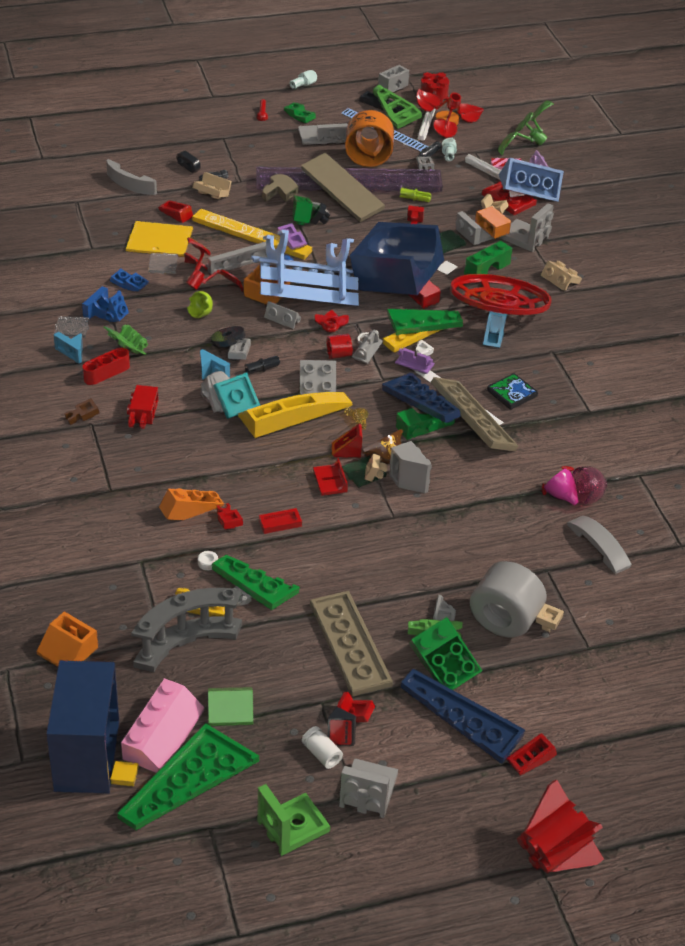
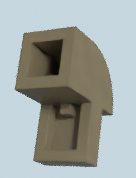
M273 175L270 177V184H267L262 189V199L267 202L279 194L287 202L294 195L298 194V185L287 175Z

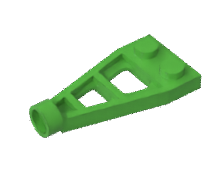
M377 85L373 89V94L378 98L387 117L397 129L422 117V112L415 105L390 90L383 88L381 85ZM389 98L395 100L389 104L385 102ZM399 105L405 108L397 113L392 111L393 108Z

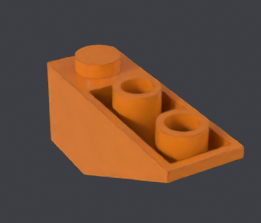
M168 488L159 508L169 520H186L217 509L216 505L222 507L224 503L214 491Z

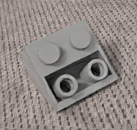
M412 441L392 447L389 471L391 479L399 488L428 493L430 470L432 469L430 460L426 459L421 450Z

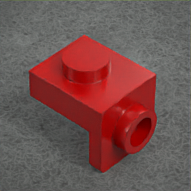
M344 692L337 707L355 715L356 722H368L375 705L372 700H353L349 692Z

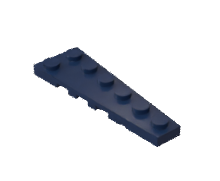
M408 373L382 384L383 391L444 423L452 422L453 419L461 417L460 410L456 406L445 400L443 396H437L435 390H430L426 383L422 384L421 380L413 373Z
M412 669L401 682L403 690L501 764L525 734V729L415 669Z

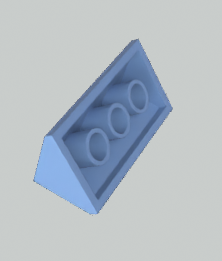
M508 158L499 173V177L505 190L559 202L564 171Z

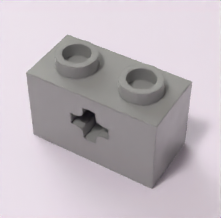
M401 65L379 73L378 85L391 92L408 86L409 70Z

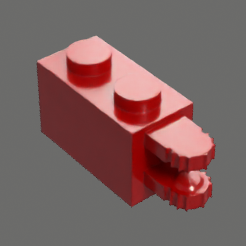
M136 385L135 391L131 392V404L127 405V415H130L128 426L133 428L135 423H139L140 428L145 429L146 424H153L159 402L158 387Z

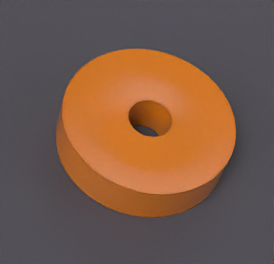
M449 111L438 112L435 120L439 118L446 120ZM452 112L449 121L458 125V114Z

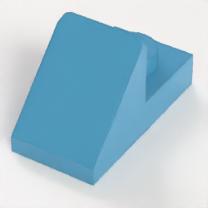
M489 311L483 345L501 347L507 314Z
M61 332L55 333V349L80 364L83 352L82 333L72 339Z
M203 349L200 350L202 380L211 373L218 371L224 372L230 378V363Z

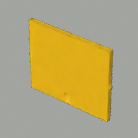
M136 221L130 234L126 251L184 257V252H186L188 247L187 238L191 237L193 227Z

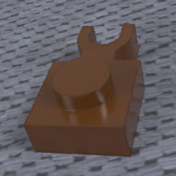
M92 398L75 405V410L64 413L70 425L76 423L79 419L85 421L100 414Z

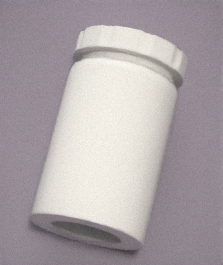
M314 726L303 735L302 743L327 769L336 766L343 757L342 751L319 727Z

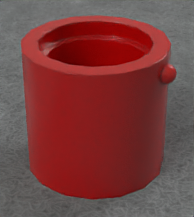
M349 334L328 336L326 338L327 353L330 359L352 356L353 348Z

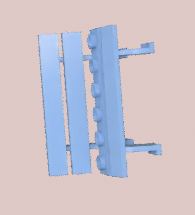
M288 230L278 231L277 235H281L276 249L274 248V236H263V240H266L267 257L251 256L253 262L260 263V279L278 281V284L260 282V295L359 306L358 293L346 292V289L358 290V278L350 277L351 274H354L353 269L346 268L350 243H353L354 239L346 238L342 240V247L337 257L334 254V248L337 247V244H327V265L284 260L289 234ZM284 281L339 288V291L285 285Z

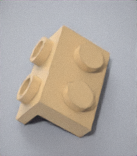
M204 172L202 181L194 182L193 188L197 189L201 194L208 193L211 194L212 198L220 199V197H228L232 182Z
M548 261L541 273L542 277L565 291L570 282L579 284L582 280L577 275L578 272L565 268L566 265L560 261Z

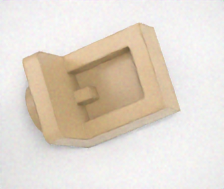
M487 194L481 200L483 209L493 206L501 214L508 207L507 200L493 202L491 194Z

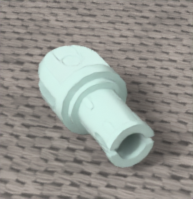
M308 70L300 73L298 78L290 81V87L296 89L300 86L307 87L317 81L316 72Z
M447 138L442 142V152L445 155L446 161H453L454 154L457 151V144L454 138Z

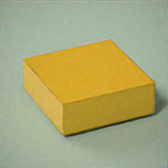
M115 761L111 784L134 787L138 763Z

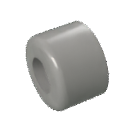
M501 561L493 564L474 589L470 597V607L476 620L488 631L498 636L514 638L528 631L545 605L547 595L544 585L532 571L514 562Z

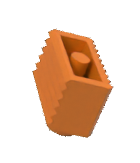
M491 206L476 212L475 222L493 238L496 239L499 236L510 233L511 221L495 209V207Z

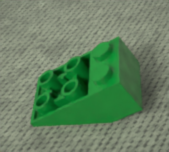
M448 617L412 638L409 642V645L432 677L440 684L452 690L483 671Z

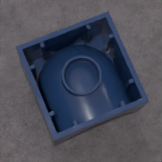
M378 222L350 254L354 277L358 278V290L418 295L444 261L438 225Z
M59 660L47 728V742L54 792L110 794L120 722L115 662Z

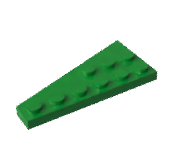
M205 723L117 813L118 819L134 830H138L259 762L260 756Z

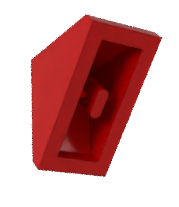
M358 423L332 442V456L361 457L362 425Z

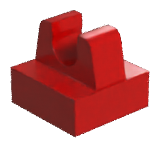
M409 205L407 221H411V224L423 223L424 207Z

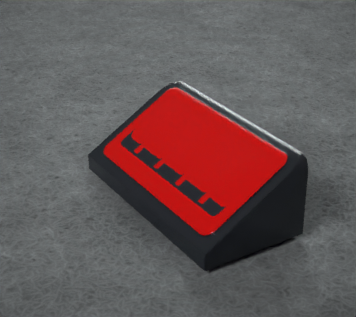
M336 707L328 718V738L335 745L354 746L356 716Z

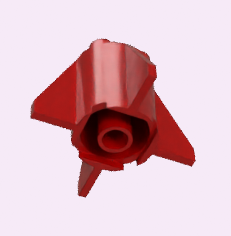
M556 779L548 784L525 830L517 837V841L529 853L530 857L528 859L531 865L537 870L541 867L546 873L598 865L604 858L593 841L595 837L592 835L603 827L600 823L588 820L582 810L577 813L573 809L576 804L568 799Z

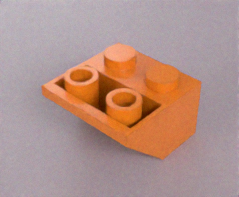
M64 611L49 624L37 649V654L57 667L59 666V660L84 661L98 648L97 630Z

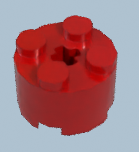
M426 72L421 78L420 90L436 95L440 103H442L443 99L448 97L449 79L442 72L438 74Z

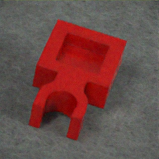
M226 503V508L216 505L218 520L224 530L243 526V518L237 509L231 510L229 503Z

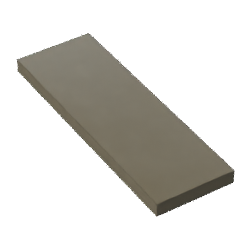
M323 153L301 165V170L359 222L385 209V205L327 153Z
M433 377L431 380L432 385L447 401L460 410L461 417L489 448L516 451L518 448L517 443L459 381Z
M345 591L311 599L310 607L351 696L392 687L393 681L350 592Z

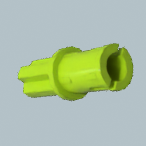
M401 188L400 198L430 202L431 193L418 191L417 189Z

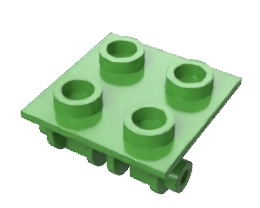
M123 325L120 333L104 326L108 331L107 335L115 340L118 339L120 346L126 349L129 347L136 354L140 352L146 355L143 349L148 345L147 340L130 325Z

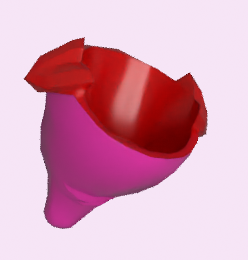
M562 466V471L547 483H542V494L546 495V493H549L557 499L576 505L578 503V495L571 471H574V468Z

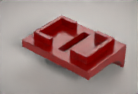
M339 458L333 464L313 467L321 496L348 492V483Z

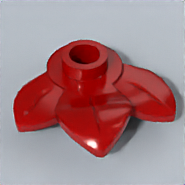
M330 310L325 315L315 314V321L322 325L325 331L331 333L337 331L339 327L345 326L349 322V315L338 317L333 310Z

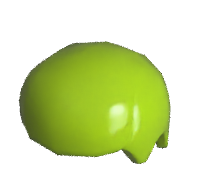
M198 291L189 298L190 305L187 307L190 316L201 318L211 313L213 301L208 293Z

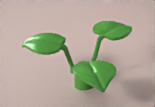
M546 100L534 113L529 112L524 120L518 124L515 131L510 133L500 143L499 153L503 156L505 148L516 135L531 142L535 141L539 146L542 145L547 136L539 127L536 118L546 108L554 104ZM530 120L533 121L537 129H533L528 125V122ZM526 126L531 130L529 134L531 137L518 132Z

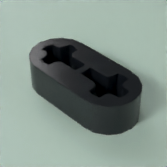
M187 151L177 154L178 163L191 173L201 169L199 160Z

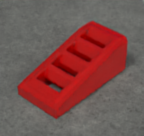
M168 200L158 207L161 212L181 223L186 222L193 216L192 208L187 204Z
M540 733L507 757L506 760L521 776L551 760L557 755L555 746ZM527 755L531 760L528 762L524 756ZM520 759L524 765L521 767L516 760Z

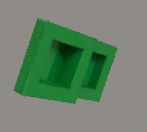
M292 103L284 107V111L300 122L308 123L316 118L315 112L306 111L303 104Z

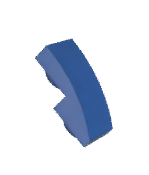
M119 269L110 278V282L136 292H139L149 282L136 272L130 275L123 269Z

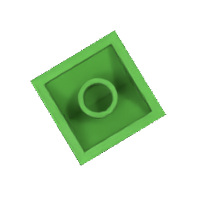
M252 687L208 688L209 725H253Z

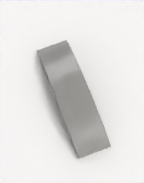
M109 159L106 160L107 174L113 182L133 192L148 195L157 194L156 180L145 175L137 177L120 169V164Z
M580 516L567 522V526L578 537L584 535L604 556L603 562L614 574L631 567L630 560L623 548L600 523L587 516Z

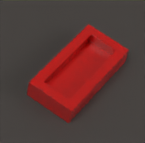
M297 508L259 515V523L264 534L302 527V520Z

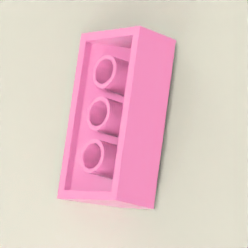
M164 678L121 742L123 760L138 763V766L157 773L179 751L202 715L204 706L185 686Z

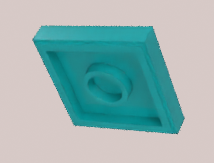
M247 373L213 385L227 419L238 416L240 412L261 406Z

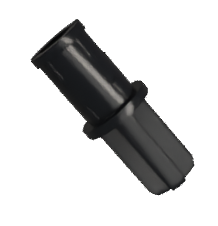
M278 356L266 359L260 358L259 361L245 364L244 367H247L245 371L248 375L260 371L265 372L266 369L279 366L280 360Z

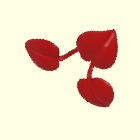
M420 89L417 91V103L425 111L432 112L434 108L439 109L447 102V108L450 110L447 119L439 118L433 124L434 130L444 138H452L457 133V125L449 121L453 110L457 109V113L461 114V118L469 123L476 122L484 111L483 108L478 106L461 104V96L458 93H451L450 97H446V100L440 104V100L436 95Z
M190 237L187 238L188 243L199 249L201 253L199 260H197L194 256L184 252V262L196 264L193 273L186 281L190 287L197 290L201 283L205 284L215 275L221 274L237 284L243 292V285L239 279L223 269L215 271L204 279L205 275L199 270L201 267L205 270L208 268L201 261L205 253L209 256L211 253L204 245Z

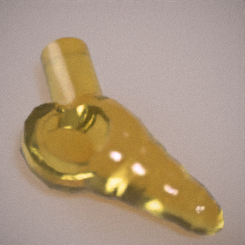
M346 407L344 414L352 416L357 424L360 423L362 429L365 430L368 411L365 408L354 410Z

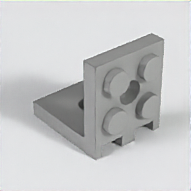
M546 204L531 218V224L516 219L511 223L510 233L501 236L500 239L533 252L536 245L540 246L544 238H549V233L552 229L551 220L554 216V205Z
M354 758L352 767L344 766L342 770L339 807L344 808L345 804L357 807L358 812L366 814L367 810L380 813V817L384 818L398 776V769Z

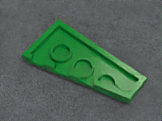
M387 309L388 318L396 335L463 327V320L459 311Z
M225 555L212 563V570L270 610H273L299 593V586L295 584L289 586L279 577L273 579L267 576L265 571L261 569L253 570L249 568V564L229 555Z

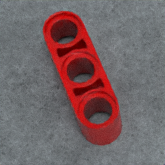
M119 347L85 362L82 365L84 383L95 385L130 368L128 349Z

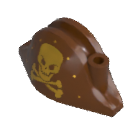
M400 429L362 449V454L370 456L373 454L379 455L381 463L390 464L391 448L401 444L403 430Z

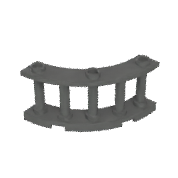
M232 588L196 589L177 594L153 607L140 619L131 633L134 637L142 638V649L133 662L134 668L155 672L157 666L169 654L172 648L196 641L197 637L208 636V638L236 640L242 627V619L233 618V608L237 607L242 590ZM209 607H225V617H209ZM200 608V618L186 621L187 611ZM177 616V624L165 630V624Z

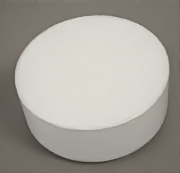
M212 551L200 553L198 555V566L203 570H212V563L218 560L217 554Z

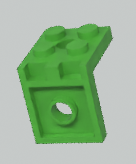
M266 784L258 787L257 822L259 825L263 824L265 826L268 838L271 842L275 841L279 846V854L281 856L330 832V825L306 793L280 804ZM294 819L303 820L304 823L301 825H295L292 823V821Z

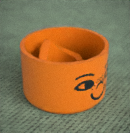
M366 110L354 115L349 121L346 130L345 149L350 159L358 165L374 167L383 164L390 158L394 144V128L390 119L383 113L374 110ZM365 127H372L376 130L378 137L366 139L361 135V132Z

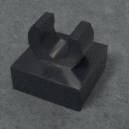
M321 202L313 212L310 222L316 225L319 220L323 224L329 221L330 214L325 211L327 207Z

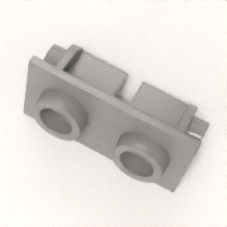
M268 301L264 318L292 329L295 328L296 322H300L301 316H299L298 312Z
M377 330L370 331L353 354V359L366 364L369 363L383 340L379 339V332Z

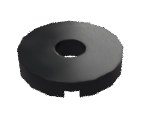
M231 326L215 332L211 336L212 345H217V347L221 348L234 345L238 339L242 341L246 336L244 328L241 326Z

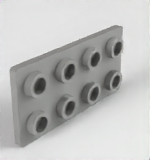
M348 124L299 126L298 130L303 145L340 144L346 142Z

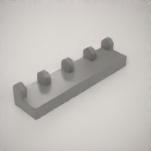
M266 242L209 257L208 263L205 266L208 268V272L213 274L217 270L223 269L227 271L255 263L251 260V256L267 257Z

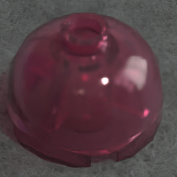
M592 466L577 467L573 471L572 476L576 484L578 503L585 505L598 502L604 496L607 487V481L601 471Z

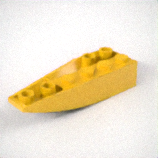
M344 392L309 393L279 399L240 412L238 417L254 438L350 407L353 403Z

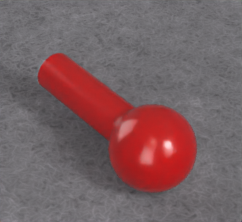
M262 99L260 100V112L257 113L256 118L259 121H266L268 119V114L265 112L266 100Z

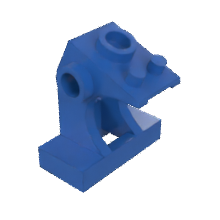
M103 286L82 303L83 318L88 320L93 316H97L110 322H117L129 313L121 291L118 290L113 297L108 298V288Z

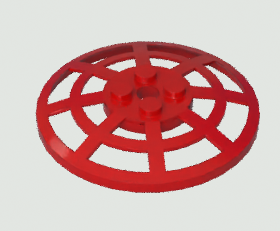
M463 275L452 280L450 286L452 294L462 302L479 309L500 314H538L547 311L552 301L551 296L540 287L519 279L500 275ZM481 282L483 287L468 289L463 284ZM489 283L513 286V289L509 291L491 288ZM459 287L465 291V295L460 294L456 288ZM520 289L533 293L538 298L531 300L518 292ZM470 295L475 298H478L479 301L470 299ZM541 301L545 303L544 306L535 308L534 303ZM529 305V309L520 308L519 306Z

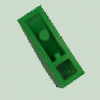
M294 195L293 220L296 221V224L305 225V223H310L313 204L309 198Z

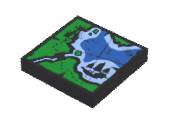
M515 373L487 386V391L510 410L538 396V391Z

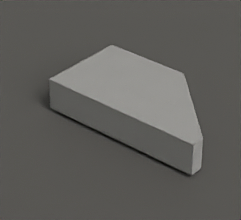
M438 595L433 620H442L448 617L450 621H454L456 610L443 600L442 595Z

